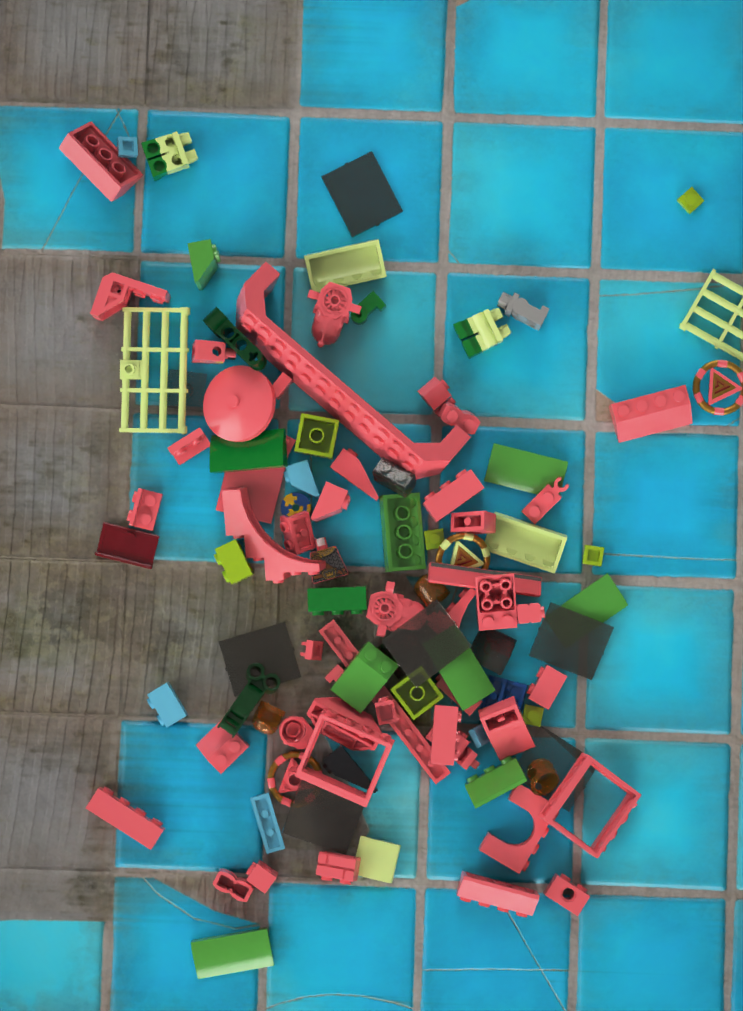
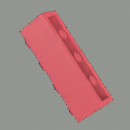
M99 787L86 806V809L151 850L165 829L162 826L163 823L154 817L150 819L146 816L147 813L139 807L134 809L130 806V802L123 797L117 798L113 795L114 791L108 787Z

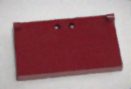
M104 522L95 555L152 569L160 536Z

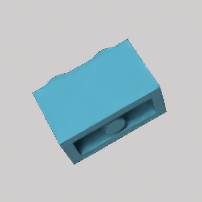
M169 682L147 694L149 697L147 702L152 709L155 708L158 712L157 719L162 726L165 725L167 728L188 715Z

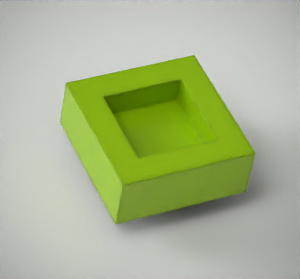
M691 187L677 199V202L690 214L704 202V199Z
M443 529L424 531L426 550L439 548L440 544L444 541Z
M584 545L582 564L601 567L604 547Z
M524 704L522 716L525 723L540 727L544 708Z

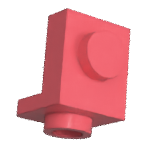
M389 696L377 698L378 702H374L379 726L398 722L394 700L389 699Z

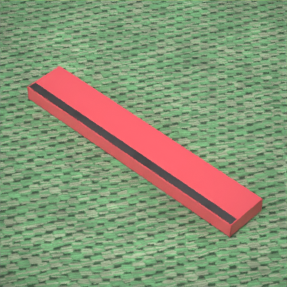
M430 562L428 582L476 589L475 576L507 574L508 572ZM514 573L516 594L533 597L541 596L542 577Z

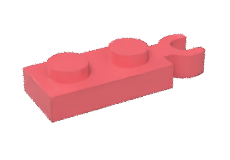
M561 476L555 480L553 487L548 483L522 509L521 512L534 524L562 498L559 492H564L568 489V483L564 487L558 485V482L562 479Z

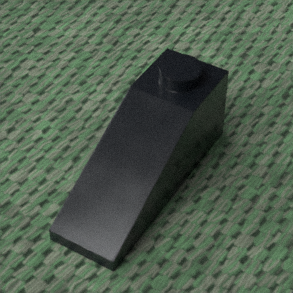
M342 745L338 746L323 759L325 764L322 766L329 774L333 772L335 776L368 790L371 780ZM375 787L373 793L378 791L377 787Z

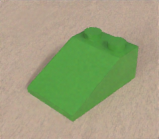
M368 641L356 654L330 690L356 711L362 713L399 665Z

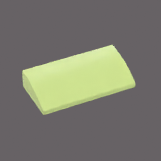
M379 239L304 255L311 290L320 292L329 282L349 286L387 277Z
M494 511V514H496V533L487 534L484 541L488 546L489 552L555 574L567 541V535Z

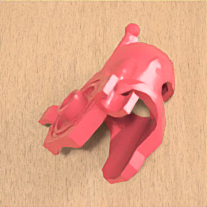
M329 282L321 289L320 293L309 290L307 297L317 300L312 312L315 313L311 331L312 337L318 342V347L322 348L324 345H331L337 341L344 323L348 324L349 311L360 314L362 307L352 303L353 298L350 288Z
M390 581L386 582L385 592L380 591L370 595L366 617L371 622L378 625L376 636L380 637L385 636L386 629L392 632H397L398 629L420 630L426 623V619L431 621L433 616L427 615L425 607L421 603L406 599L402 594L393 593L395 582Z

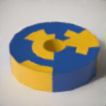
M298 492L290 493L282 500V515L289 517L302 511H308L310 515L311 503L304 494ZM294 504L299 505L298 511H293L292 507Z

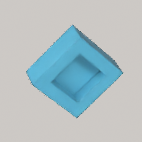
M137 137L117 138L118 157L137 158Z
M482 723L468 731L476 748L490 741Z

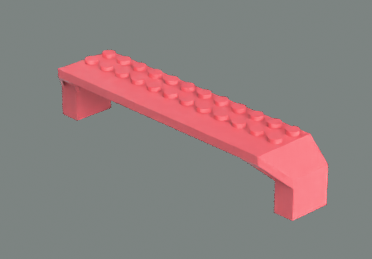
M265 262L244 283L236 303V328L261 351L272 365L289 376L293 383L335 419L339 420L342 425L406 480L412 481L439 475L471 437L456 425L441 443L412 442L266 316L264 299L273 291L280 273Z

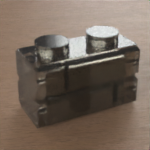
M384 457L380 459L372 471L374 481L405 498L409 496L417 484L415 474L406 471V469Z

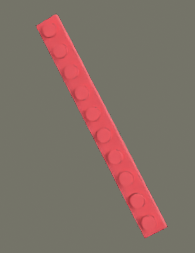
M333 619L320 629L319 633L347 668L358 653V650ZM383 686L371 701L373 703L378 702L377 698L389 696V699L394 700L398 722L390 723V726L435 784L439 783L451 772L446 765L430 764V744L387 688Z

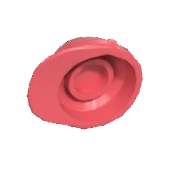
M290 716L285 718L279 726V734L283 743L297 749L307 748L314 731L304 717Z

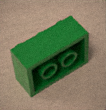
M366 586L307 588L308 612H312V616L325 615L324 611H332V615H343L344 611L351 610V614H363V610H367Z

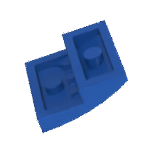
M489 675L488 679L495 688V691L482 699L483 702L480 709L514 696L522 712L529 685Z

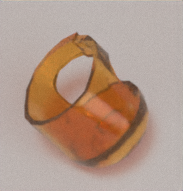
M428 574L420 577L414 585L415 593L428 609L439 604L450 594V591L444 584L428 582Z
M261 700L253 715L252 725L257 731L271 735L278 729L286 712Z
M545 758L535 759L527 768V776L531 781V790L535 795H546L552 792L559 784V775L549 760ZM536 782L542 785L541 790L535 788Z

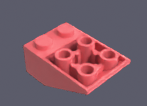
M514 573L475 576L476 613L479 631L518 628Z
M514 696L478 710L481 723L500 761L508 756H513L536 747Z

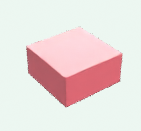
M284 372L281 373L272 385L277 400L293 383V380Z

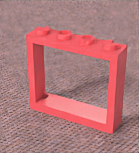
M323 709L295 777L363 807H367L395 740L391 739L392 737L389 734H380L373 731L374 729L368 725L362 726L357 724L350 717L343 718L334 710ZM325 720L386 746L367 793L306 767Z
M582 752L538 816L588 854L598 859L601 853L606 851V846L610 840L616 837L617 830L621 824L627 821L629 812L638 805L636 802L641 794L590 755ZM591 766L627 794L593 844L588 846L556 822L554 817Z

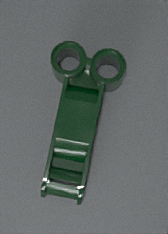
M217 307L203 319L208 328L219 339L221 338L252 369L260 371L265 368L267 364L265 356ZM234 332L232 337L227 338L229 333ZM247 344L244 350H240L242 345Z
M252 663L248 666L246 679L249 682L217 726V728L221 727L230 733L232 738L235 737L265 693H275L280 686L279 677L275 674L264 675V668L259 663ZM257 669L260 676L253 677L250 674V670ZM273 680L276 687L269 688L266 685V681Z

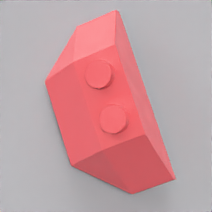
M338 697L315 698L307 712L314 726H316L323 709H331L343 718L350 717L357 724L362 726L368 725L374 729L373 731L382 733L372 715L365 711L359 713ZM325 720L320 734L352 751L375 750L379 744Z

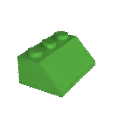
M211 239L187 243L194 281L199 291L206 287L218 269V262H221L216 244H212Z
M508 756L501 760L502 764L496 767L491 765L483 770L485 773L479 776L474 774L466 779L465 788L475 809L527 782V776L516 756L513 758Z

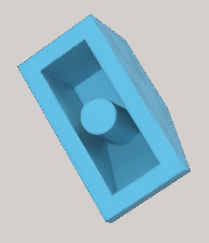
M307 459L285 467L286 472H283L287 483L291 482L293 487L315 498L320 497Z

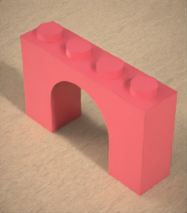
M522 784L512 789L508 800L531 814L534 825L530 837L522 843L510 844L487 832L478 848L479 851L518 874L521 871L525 872L530 863L528 861L530 855H535L540 846L537 843L541 837L545 838L549 831L547 827L549 824L538 816L549 800Z

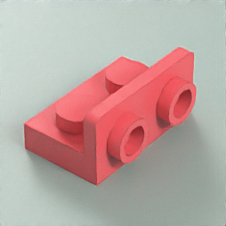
M199 427L167 448L177 463L181 465L210 447V441Z
M138 488V492L135 491L132 502H134L133 510L129 511L127 521H130L129 525L154 531L163 494Z
M302 511L289 517L285 515L280 516V529L284 535V547L286 550L298 555L316 548L308 511Z

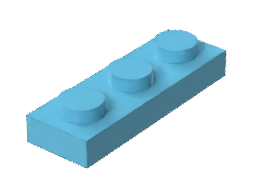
M269 792L251 797L250 800L266 854L285 849Z

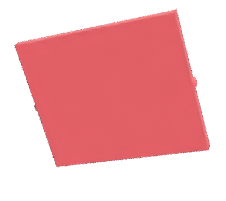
M285 467L225 473L216 511L224 512L222 490L229 487H247L250 504L257 520L271 524Z

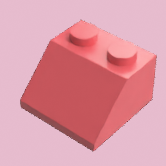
M218 723L196 746L207 761L222 774L250 745L238 732L232 738L230 733L221 727L217 728Z

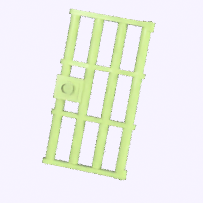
M713 268L684 320L679 324V328L683 331L691 332L714 345L715 349L718 350L719 348L743 362L742 352L722 342L727 332L743 340V331L732 325L737 315L743 318V297L737 306L706 289L711 279L742 296L743 287L720 275ZM702 295L733 312L729 322L697 306ZM694 312L723 328L724 331L720 338L717 339L690 324L688 320Z
M122 307V312H124L123 347H121L123 360H120L122 404L121 428H119V432L187 434L186 393H188L187 353L189 352L188 316H190V308ZM132 312H143L142 347H131ZM151 312L162 313L161 348L150 347ZM169 313H181L180 348H169ZM131 352H142V360H130ZM150 352H161L160 388H149ZM168 352H180L179 389H168ZM130 380H141V388H130ZM129 393H141L140 428H129ZM148 393H160L159 428H148ZM167 393H179L178 429H167Z

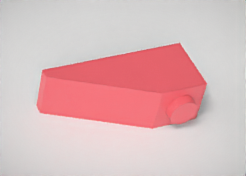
M343 448L330 468L377 501L379 496L360 460L357 458L358 454L350 448L348 450Z

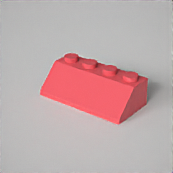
M91 121L69 132L59 147L65 156L111 202L123 196L143 176L141 171L128 158L118 157L117 147Z
M686 385L617 402L609 406L618 443L693 424L691 403Z
M326 481L311 519L317 523L342 513L343 509L347 510L351 501L348 490Z
M465 871L461 873L456 892L462 901H478V905L488 908L490 905L497 906V910L507 913L509 910L516 911V915L526 918L527 915L533 916L540 897L537 890Z

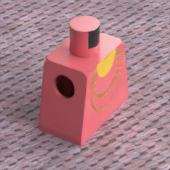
M195 339L192 344L191 363L223 364L225 359H236V352L231 348H226V342ZM212 350H217L219 355H214Z

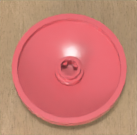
M244 365L232 366L217 374L208 385L203 400V413L207 425L217 436L231 442H245L260 435L270 424L276 407L275 391L270 380L262 372Z

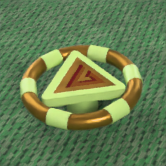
M461 532L453 534L446 538L437 550L435 563H443L442 558L445 550L455 542L450 565L472 568L481 566L480 569L488 570L490 565V552L487 544L473 533ZM459 540H469L478 544L483 555V561Z

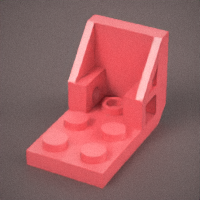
M112 272L102 277L90 314L95 319L104 321L122 310V307H127L132 293L143 299L146 296L150 297L153 302L161 305L164 302L169 304L171 296L167 290Z

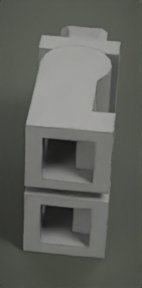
M503 292L497 306L505 310L504 315L508 317L512 315L514 319L539 331L549 312V308L542 306L541 309L530 305L526 299L519 298L520 295L515 292L513 296Z

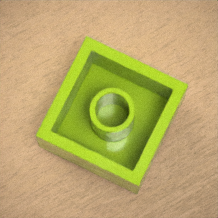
M301 413L294 449L295 453L333 460L340 421Z
M237 539L215 549L216 554L213 555L218 565H222L225 570L222 574L226 582L234 585L255 575Z
M421 665L390 688L413 720L444 698Z

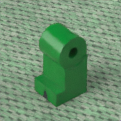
M372 291L358 304L362 307L360 314L351 312V319L355 324H364L373 311L378 308L381 312L386 308V304Z

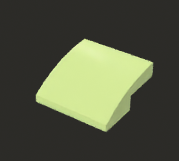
M360 836L356 857H361L358 876L392 883L401 845L367 836Z

